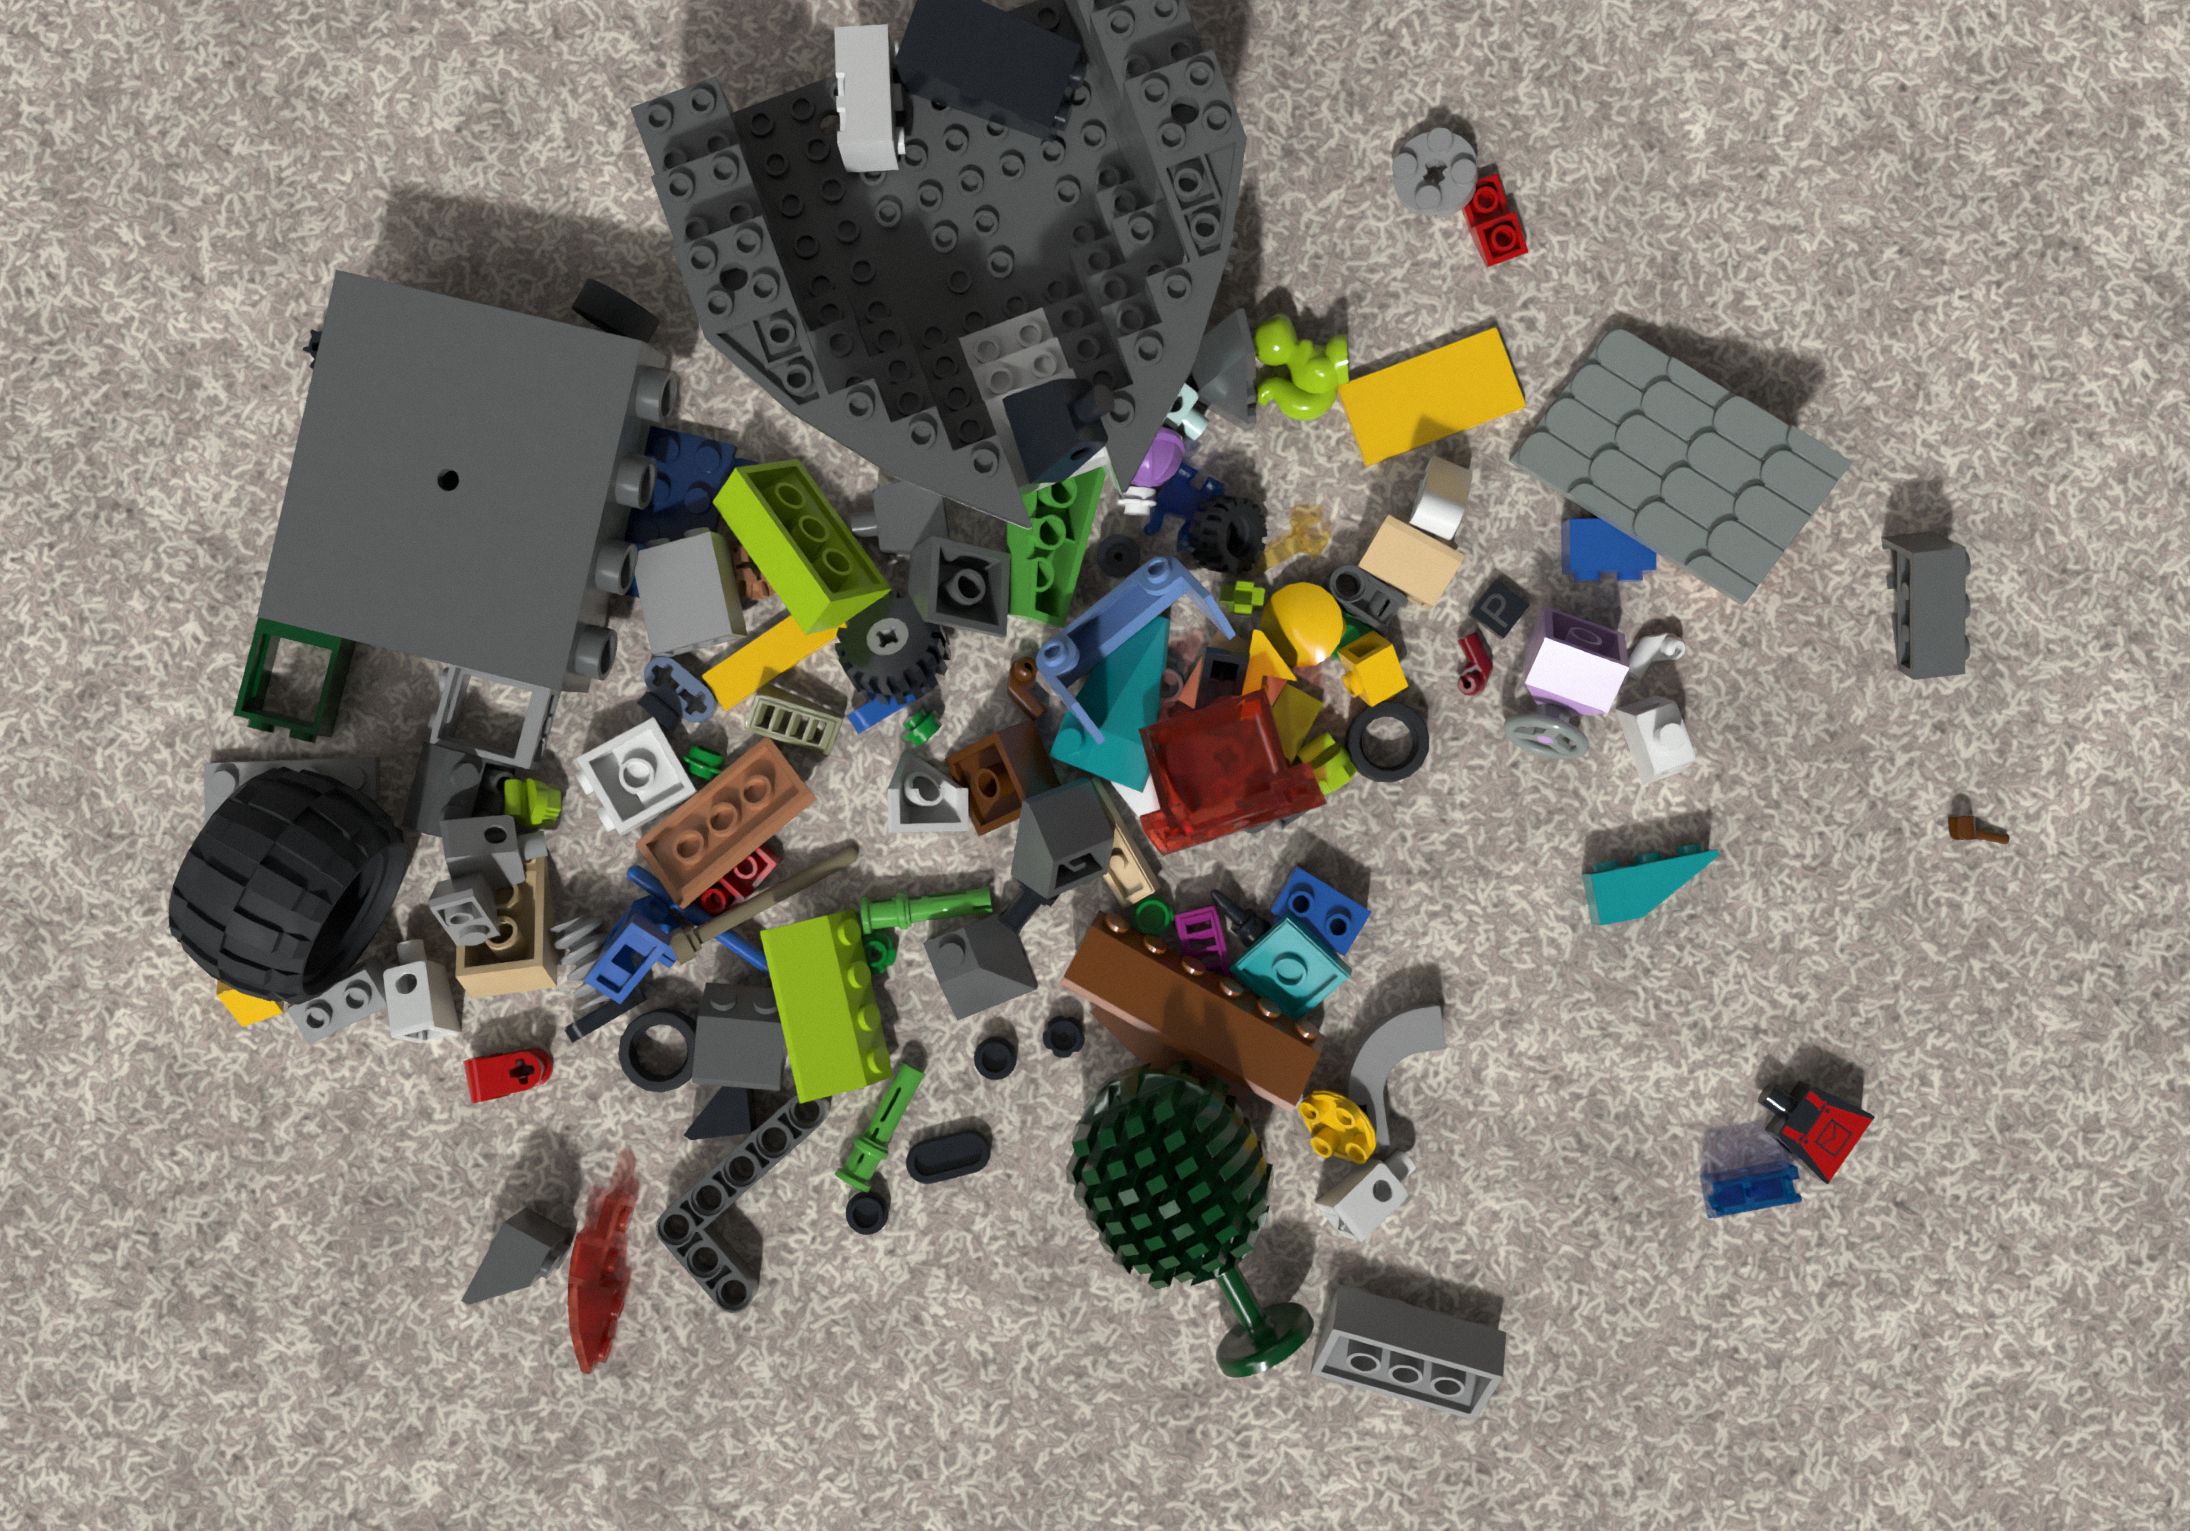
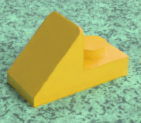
M1252 629L1247 653H1250L1237 715L1256 718L1257 709L1265 710L1269 685L1262 684L1263 675L1297 681V679L1265 634L1260 630Z

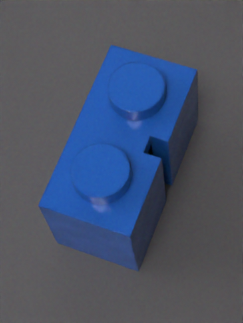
M1568 519L1561 524L1562 575H1574V582L1600 581V574H1616L1617 582L1643 581V574L1657 570L1656 552L1602 519Z

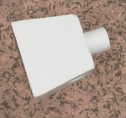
M1655 695L1615 709L1642 785L1683 772L1696 760L1693 747L1675 701Z
M421 939L397 944L400 966L386 969L383 973L391 1037L423 1043L461 1033L445 966L426 959L424 944Z
M1400 1149L1384 1163L1381 1160L1368 1159L1366 1163L1360 1164L1319 1198L1315 1205L1341 1236L1362 1242L1409 1196L1408 1191L1401 1182L1416 1170V1166ZM1376 1183L1377 1189L1373 1195V1186Z

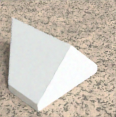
M904 750L887 789L888 833L969 831L968 788L961 787L918 756Z

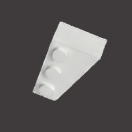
M888 24L834 27L836 78H838L836 107L837 112L840 113L841 130L837 131V143L846 173L899 170L898 154H906L904 127H896L895 111H903L901 83L894 84L893 68H897L895 59L900 48L899 40H891Z

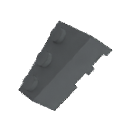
M1932 531L1881 537L1882 549H1891L1894 575L1886 576L1887 588L1896 589L1898 615L1891 616L1898 670L1913 680L1965 674V660L1970 656V643L1965 635V619L1969 617L1971 609L1970 600L1966 594V576L1969 575L1971 569L1970 557L1966 547Z

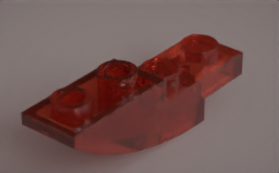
M613 1190L605 1197L597 1228L586 1226L576 1234L570 1261L567 1302L569 1328L580 1370L582 1373L589 1375L600 1362L604 1364L607 1362L614 1338L608 1336L612 1320L618 1322L626 1301V1296L620 1295L623 1281L607 1277L608 1274L614 1275L618 1267L622 1250L615 1247L620 1232H627L634 1212V1208L628 1206L631 1194L618 1190Z

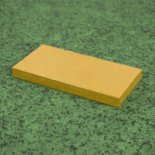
M1497 327L1349 381V384L1339 385L1337 393L1365 468L1526 407Z

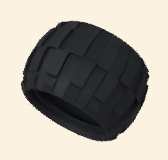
M285 766L279 769L272 768L246 781L220 805L188 850L179 868L169 899V928L171 935L177 938V941L182 944L183 950L211 977L242 994L270 1002L285 1001L289 1004L295 1003L297 1005L310 1001L330 990L341 980L366 950L394 903L406 871L408 860L406 836L402 830L394 826L395 823L391 816L369 796L340 780L305 769L297 772Z

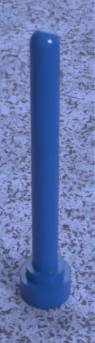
M632 865L628 868L627 877L630 881L662 901L697 927L715 918L693 902L682 909L674 903L657 877L639 865ZM732 929L714 937V939L770 976L765 952Z

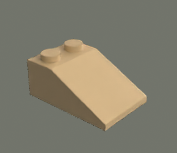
M547 856L523 861L525 880L522 883L494 890L500 935L488 938L478 945H462L456 948L455 977L471 998L557 987L558 949L554 945L557 942L556 933L549 932V929L555 927Z

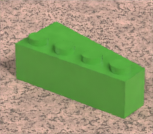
M1102 466L1021 496L1030 518L1032 529L1027 530L1007 522L1006 553L1011 554L1008 597L1009 616L1037 625L1064 628L1106 476Z

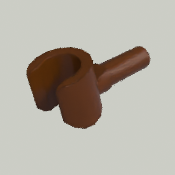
M1975 816L1948 818L1949 835L1954 840H1986L2005 845L2010 840L2008 834L1976 829Z

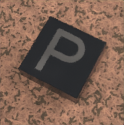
M1495 579L1469 611L1468 615L1502 640L1530 605Z

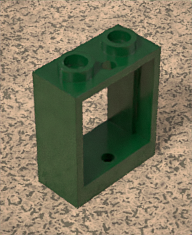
M258 617L233 715L249 719L247 727L274 733L275 726L290 729V738L315 743L317 736L332 737L356 641ZM280 638L332 650L314 722L262 710Z

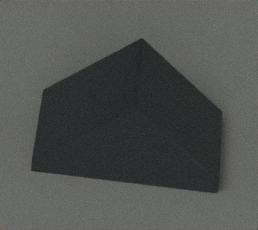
M1206 646L1203 651L1193 717L1229 723L1236 722L1250 653Z
M722 1086L684 1133V1136L689 1140L750 1134L758 1127L753 1088Z

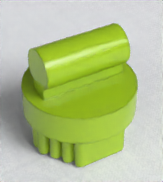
M1328 731L1296 752L1306 766L1303 773L1310 783L1315 784L1322 795L1336 791L1349 782L1357 773V769L1350 760L1351 756L1344 745L1337 746Z
M531 778L523 782L517 779L505 781L504 815L513 816L514 821L519 826L530 828L543 826L550 828L554 825V821H556L561 811L560 790L546 785L544 781Z

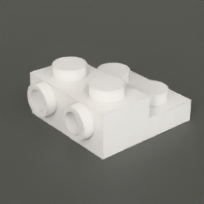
M654 717L576 758L581 767L580 770L574 772L586 795L593 791L597 795L602 806L595 811L607 832L616 829L620 837L658 817L659 813L696 794L694 786Z

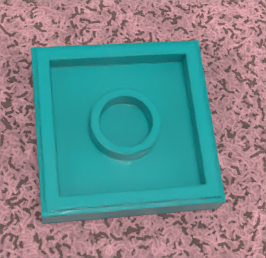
M1291 912L1287 913L1238 956L1229 968L1259 998L1273 1001L1284 1014L1291 1016L1295 1020L1301 1019L1345 982L1352 973V968Z

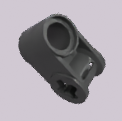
M1355 565L1338 567L1326 577L1324 582V589L1334 596L1341 609L1384 638L1389 633L1388 625L1400 607H1406L1409 603V600L1399 591L1377 580ZM1340 574L1350 576L1356 584L1355 592L1351 597L1343 596L1337 591L1336 580Z

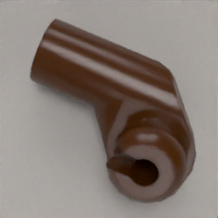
M1021 657L1010 666L1007 694L1034 722L1048 707L1034 693L1035 679L1038 671L1035 660L1030 657Z

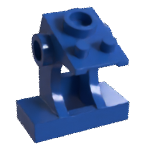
M648 895L634 900L611 928L599 958L587 971L583 981L621 1004L656 961L669 969L671 968L677 957L670 946L672 936L667 933L678 927H681L682 930L685 928L668 913L666 905L659 899ZM639 952L645 957L635 968L631 956Z

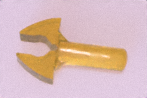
M1303 516L1290 519L1289 524L1293 528L1291 537L1259 555L1260 560L1257 564L1254 563L1257 571L1264 573L1298 552L1308 554L1311 562L1317 559L1328 543L1331 532L1314 542L1308 540L1301 541V538L1305 535L1307 528L1322 521V518Z

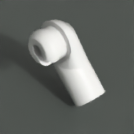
M1669 632L1642 637L1628 659L1629 669L1626 674L1636 680H1641L1651 662L1681 658L1685 652V642L1682 638L1677 637L1676 634Z

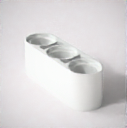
M1433 454L1425 469L1427 473L1419 483L1409 523L1450 541L1466 508L1473 471Z

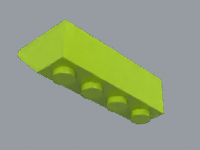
M799 459L737 467L712 502L805 635L837 628L888 594L892 589Z
M855 909L760 931L799 1103L867 1087L894 1077Z

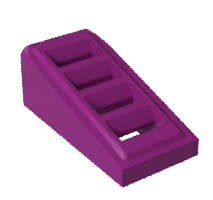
M1212 904L1173 914L1183 956L1199 958L1218 953L1219 961L1204 964L1206 970L1212 972L1222 969L1223 977L1233 979L1232 972L1229 970L1230 963L1216 905ZM1210 920L1211 928L1187 934V925ZM1214 936L1215 945L1191 950L1189 942Z

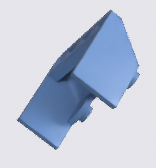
M1159 555L1150 559L1043 645L1037 654L1036 666L1040 675L1099 745L1106 740L1067 688L1185 594L1229 640L1236 635L1211 593L1174 556Z

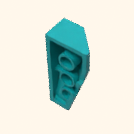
M1157 615L1096 664L1076 696L1077 702L1106 740L1099 745L1068 709L1050 751V757L1143 793L1159 753L1160 738L1156 737L1158 713H1162L1163 698L1160 697L1161 674L1166 670L1170 620Z

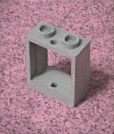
M450 664V667H446L439 681V691L443 692L438 709L432 711L428 722V733L431 734L429 743L526 769L540 770L561 691ZM471 676L532 691L516 753L455 737Z

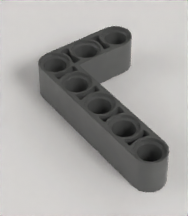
M796 1094L658 1218L656 1231L660 1241L716 1305L725 1312L737 1313L746 1309L757 1294L759 1283L754 1271L711 1222L824 1122L831 1108L828 1097L814 1100L819 1106V1117L807 1119L799 1111L798 1094ZM777 1127L785 1132L787 1136L785 1147L776 1148L769 1144L766 1135L768 1128ZM745 1156L753 1162L755 1170L752 1176H742L736 1171L734 1164L736 1157ZM712 1185L718 1188L722 1195L721 1204L712 1205L706 1202L702 1194L703 1187ZM679 1214L687 1219L689 1223L688 1233L681 1234L673 1230L670 1224L671 1215ZM709 1247L713 1249L718 1257L717 1265L708 1266L701 1262L698 1254L699 1248ZM734 1279L741 1281L746 1287V1296L744 1298L733 1297L727 1290V1281Z

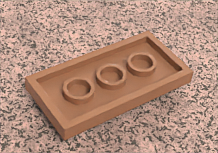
M765 736L635 844L674 903L684 909L817 800V797L772 738Z

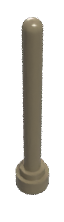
M846 847L693 930L689 926L683 930L681 927L670 931L667 933L672 936L670 946L679 963L682 965L697 957L695 953L702 949L701 944L854 863L858 858L857 850L854 847Z

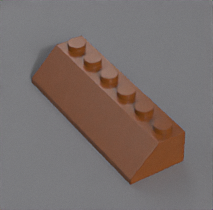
M1101 910L1098 911L1060 982V985L1289 1113H1292L1321 1055L1325 1035L1321 1034L1315 1025L1307 1020H1295L1291 1016L1284 1014L1273 1001L1266 998L1258 999L1244 991L1237 981L1229 977L1215 975L1206 970L1205 966L1196 958L1181 956L1169 949L1160 938L1138 932L1131 928L1124 918L1116 914H1106Z

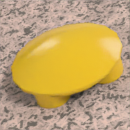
M1307 582L1288 584L1275 592L1264 607L1260 623L1261 631L1286 665L1298 668L1315 666L1329 658L1339 645L1341 637L1345 634L1347 628L1346 621L1342 616V610L1334 596L1321 586Z
M1315 1090L1299 1104L1298 1111L1304 1118V1123L1313 1137L1310 1141L1311 1147L1318 1155L1324 1158L1334 1155L1358 1164L1366 1163L1373 1155L1377 1145L1375 1130L1369 1118L1354 1102L1342 1094L1330 1090Z

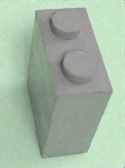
M707 527L695 528L684 532V539L670 542L669 538L651 540L644 543L645 549L637 551L635 578L653 655L672 657L748 637L726 536L711 532Z

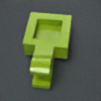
M1237 579L1235 585L1222 584L1219 590L1218 605L1227 606V613L1251 616L1253 609L1262 608L1265 588L1254 587V581Z

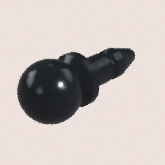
M1217 889L1211 890L1210 894L1216 907L1220 911H1224V915L1233 922L1231 930L1235 934H1239L1240 940L1246 948H1249L1272 928L1266 919L1256 917V912L1253 909L1244 910L1237 902H1233V899L1228 894Z

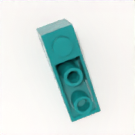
M1693 843L1676 847L1677 855L1661 858L1660 851H1653L1634 855V864L1619 866L1618 859L1593 863V872L1582 874L1591 924L1602 926L1643 918L1719 856L1718 849L1704 850L1702 843Z

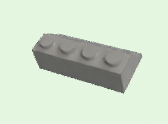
M1339 1285L1327 1309L1310 1374L1476 1421L1503 1378L1506 1332L1490 1328L1484 1323H1472L1451 1317L1441 1311H1430L1412 1306L1399 1299H1388L1370 1294L1360 1288Z

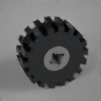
M898 590L889 591V598H880L845 622L847 629L838 628L836 636L840 643H835V650L839 656L838 660L853 687L858 693L862 692L863 696L871 702L877 697L881 705H889L891 698H895L897 704L901 705L907 703L906 696L911 694L918 700L925 696L921 689L928 685L933 690L939 684L935 675L945 676L948 670L944 660H951V650L948 646L950 645V640L943 625L923 621L908 591H906L904 598H901ZM893 640H898L897 643L892 642V643L888 644L889 642H891V641H893Z

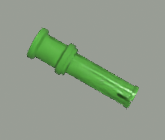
M989 886L910 897L908 893L903 891L896 892L895 897L869 900L867 896L860 897L862 925L865 935L872 934L873 929L899 926L901 930H906L908 927H912L914 922L975 914H992Z
M901 1062L897 1074L882 1098L864 1133L860 1132L859 1135L854 1137L852 1142L855 1146L844 1167L836 1170L835 1175L859 1190L869 1192L872 1186L869 1181L881 1159L886 1160L888 1157L889 1147L886 1145L901 1117L904 1115L920 1082L926 1074L905 1062Z

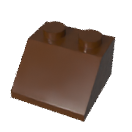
M1032 719L995 732L945 758L954 782L963 788H968L969 816L978 837L1020 819V810L1024 799L1061 786Z

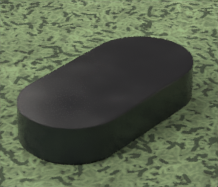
M635 986L621 1004L611 1000L568 1025L564 1031L571 1043H574L646 1001L647 997L640 986Z
M964 1129L921 1140L914 1144L908 1152L906 1168L909 1175L915 1181L922 1184H933L969 1175L982 1170L987 1165L991 1155V1145L988 1138L982 1132L975 1129Z

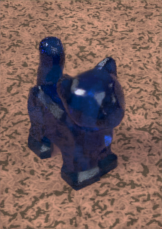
M1184 463L1180 464L1176 473L1158 492L1155 499L1157 504L1151 507L1150 520L1144 526L1143 531L1147 536L1157 534L1162 527L1165 515L1181 519L1185 523L1177 534L1176 551L1181 552L1184 550L1193 553L1195 548L1189 546V540L1193 538V533L1189 532L1190 525H1195L1196 520L1192 518L1195 511L1201 512L1199 505L1203 501H1209V497L1213 495H1223L1226 489L1223 483L1209 476L1200 490L1191 487L1189 482L1192 478H1195L1198 470Z

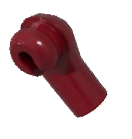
M1476 631L1458 640L1467 662L1457 685L1461 693L1468 696L1479 695L1485 689L1493 670V662Z

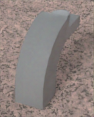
M1434 1002L1405 1007L1384 1016L1360 1038L1350 1056L1344 1079V1096L1356 1105L1363 1106L1362 1111L1369 1118L1375 1130L1376 1147L1390 1145L1383 1092L1386 1079L1391 1070L1398 1062L1412 1054L1446 1049L1440 1005Z

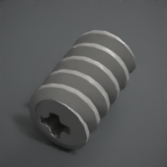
M585 915L549 929L550 933H564V936L554 944L556 949H570V952L561 959L562 965H576V968L567 975L568 981L583 982L573 992L575 997L589 998L579 1008L580 1010L611 999L583 981L587 971L599 958L602 951L601 945L606 942L609 932L596 933L595 931L605 921L603 916L590 917Z

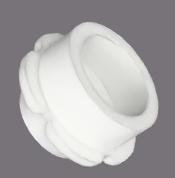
M1130 486L1126 494L1121 495V499H1117V504L1125 506L1124 514L1150 516V509L1158 507V502H1155L1156 490Z

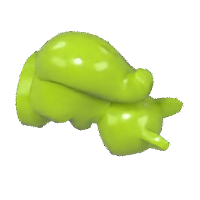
M1281 311L1260 322L1254 329L1252 341L1255 349V358L1271 366L1286 364L1292 377L1291 381L1280 377H1272L1262 381L1256 388L1257 402L1262 406H1266L1271 400H1274L1279 410L1285 416L1298 421H1310L1322 417L1333 406L1337 398L1339 385L1349 384L1347 334L1334 335L1328 340L1326 346L1314 344L1309 339L1298 341L1292 321L1286 313Z

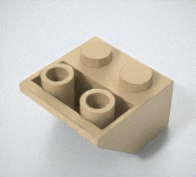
M1397 513L1394 518L1388 514L1377 525L1356 566L1377 580L1396 589L1409 601L1426 610H1430L1436 605L1466 555L1456 551L1459 546L1454 541H1449L1438 535L1432 538L1418 530L1419 527L1409 523V517Z

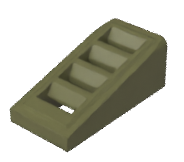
M765 683L754 698L745 729L829 756L845 716L769 683ZM768 705L775 707L772 718L765 715ZM785 711L793 712L788 725L782 723ZM802 716L810 718L805 732L798 729ZM819 721L827 723L821 739L814 736Z

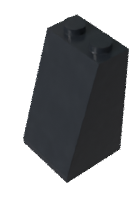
M917 0L895 59L899 75L907 93L1054 143L1058 129L1065 131L1072 113V105L1068 104L1073 88L1080 90L1087 71V63L1083 62L1081 45L982 0Z

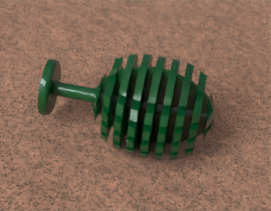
M1186 1059L1171 1063L1168 1073L1161 1067L1149 1068L1151 1063H1147L1114 1074L1099 1086L1084 1106L1086 1109L1074 1129L1072 1139L1074 1152L1066 1167L1067 1183L1075 1185L1073 1195L1078 1205L1086 1209V1219L1093 1230L1099 1232V1242L1105 1251L1114 1255L1112 1261L1129 1275L1133 1267L1140 1275L1151 1273L1148 1284L1155 1290L1170 1287L1173 1277L1181 1283L1192 1279L1191 1286L1213 1279L1216 1280L1239 1321L1223 1337L1216 1350V1361L1224 1375L1232 1378L1247 1377L1279 1364L1306 1342L1313 1331L1314 1320L1308 1309L1296 1302L1278 1303L1262 1309L1238 1267V1264L1254 1249L1260 1229L1265 1227L1270 1206L1267 1204L1274 1180L1273 1164L1267 1163V1152L1262 1142L1257 1140L1253 1125L1249 1118L1243 1117V1109L1236 1096L1227 1094L1229 1085L1211 1074L1207 1084L1200 1075L1190 1076L1193 1066Z

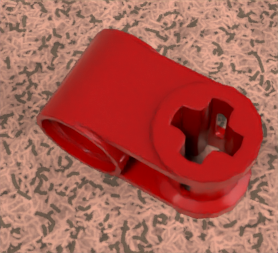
M529 1048L505 1054L500 1052L486 1057L480 1056L463 1061L471 1103L493 1100L511 1095L512 1093L529 1090L544 1084L553 1072V1061L550 1055L539 1048ZM522 1065H533L534 1073L523 1074Z

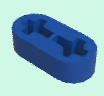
M925 687L921 689L924 695L928 693ZM911 694L906 696V704L898 705L895 698H891L889 705H881L878 699L875 698L873 702H868L847 715L857 734H860L916 699Z

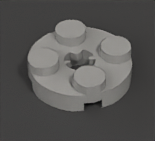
M1435 128L1430 132L1414 137L1401 149L1392 163L1393 185L1401 203L1413 214L1422 216V214L1427 216L1435 215L1436 218L1448 217L1464 208L1474 196L1479 174L1476 154L1463 137L1451 133L1447 128ZM1440 165L1446 168L1442 172L1444 176L1443 181L1436 183L1432 179L1431 183H1428L1424 180L1429 174L1428 169L1431 167H1439Z

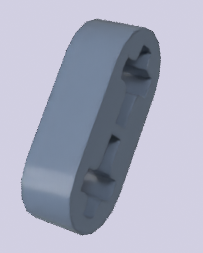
M663 656L654 658L647 664L644 669L645 684L682 718L689 722L703 723L714 716L718 705L716 697L709 687L682 664L670 657ZM670 666L673 667L670 675L680 684L676 690L665 683L659 687L657 686L656 682L659 677L655 671L658 667L664 669ZM685 690L695 696H700L702 693L705 694L706 698L703 704L707 709L704 713L695 711L692 714L689 713L688 710L691 704L682 696Z

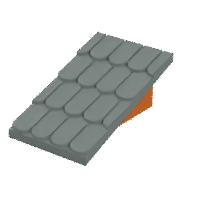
M1615 325L1608 330L1509 460L1514 466L1740 605L1745 604L1759 584L1768 575L1813 513H1815L1837 484L1838 480L1853 463L1797 427L1789 426L1744 397L1733 394L1675 357L1667 356L1627 330L1620 329Z

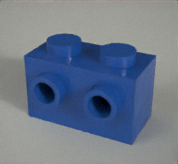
M1297 866L1292 868L1267 909L1276 915L1272 921L1274 924L1291 912L1333 952L1336 951L1343 956L1347 954L1371 914V911Z

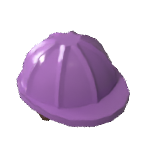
M1164 427L1160 428L1131 484L1148 488L1160 486L1176 473L1185 452L1184 441L1176 431Z

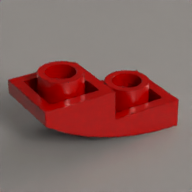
M1496 173L1477 180L1473 198L1461 210L1472 239L1486 267L1488 268L1528 253L1529 251L1515 211L1510 213L1498 174Z
M763 843L692 902L713 917H717L747 901L781 863L782 859Z

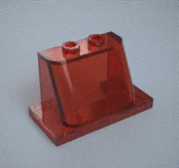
M1265 688L1238 697L1233 695L1223 696L1214 700L1211 706L1198 710H1180L1173 713L1168 720L1139 729L1160 806L1159 810L1140 815V820L1144 833L1162 856L1328 804L1323 787L1311 762L1291 766Z

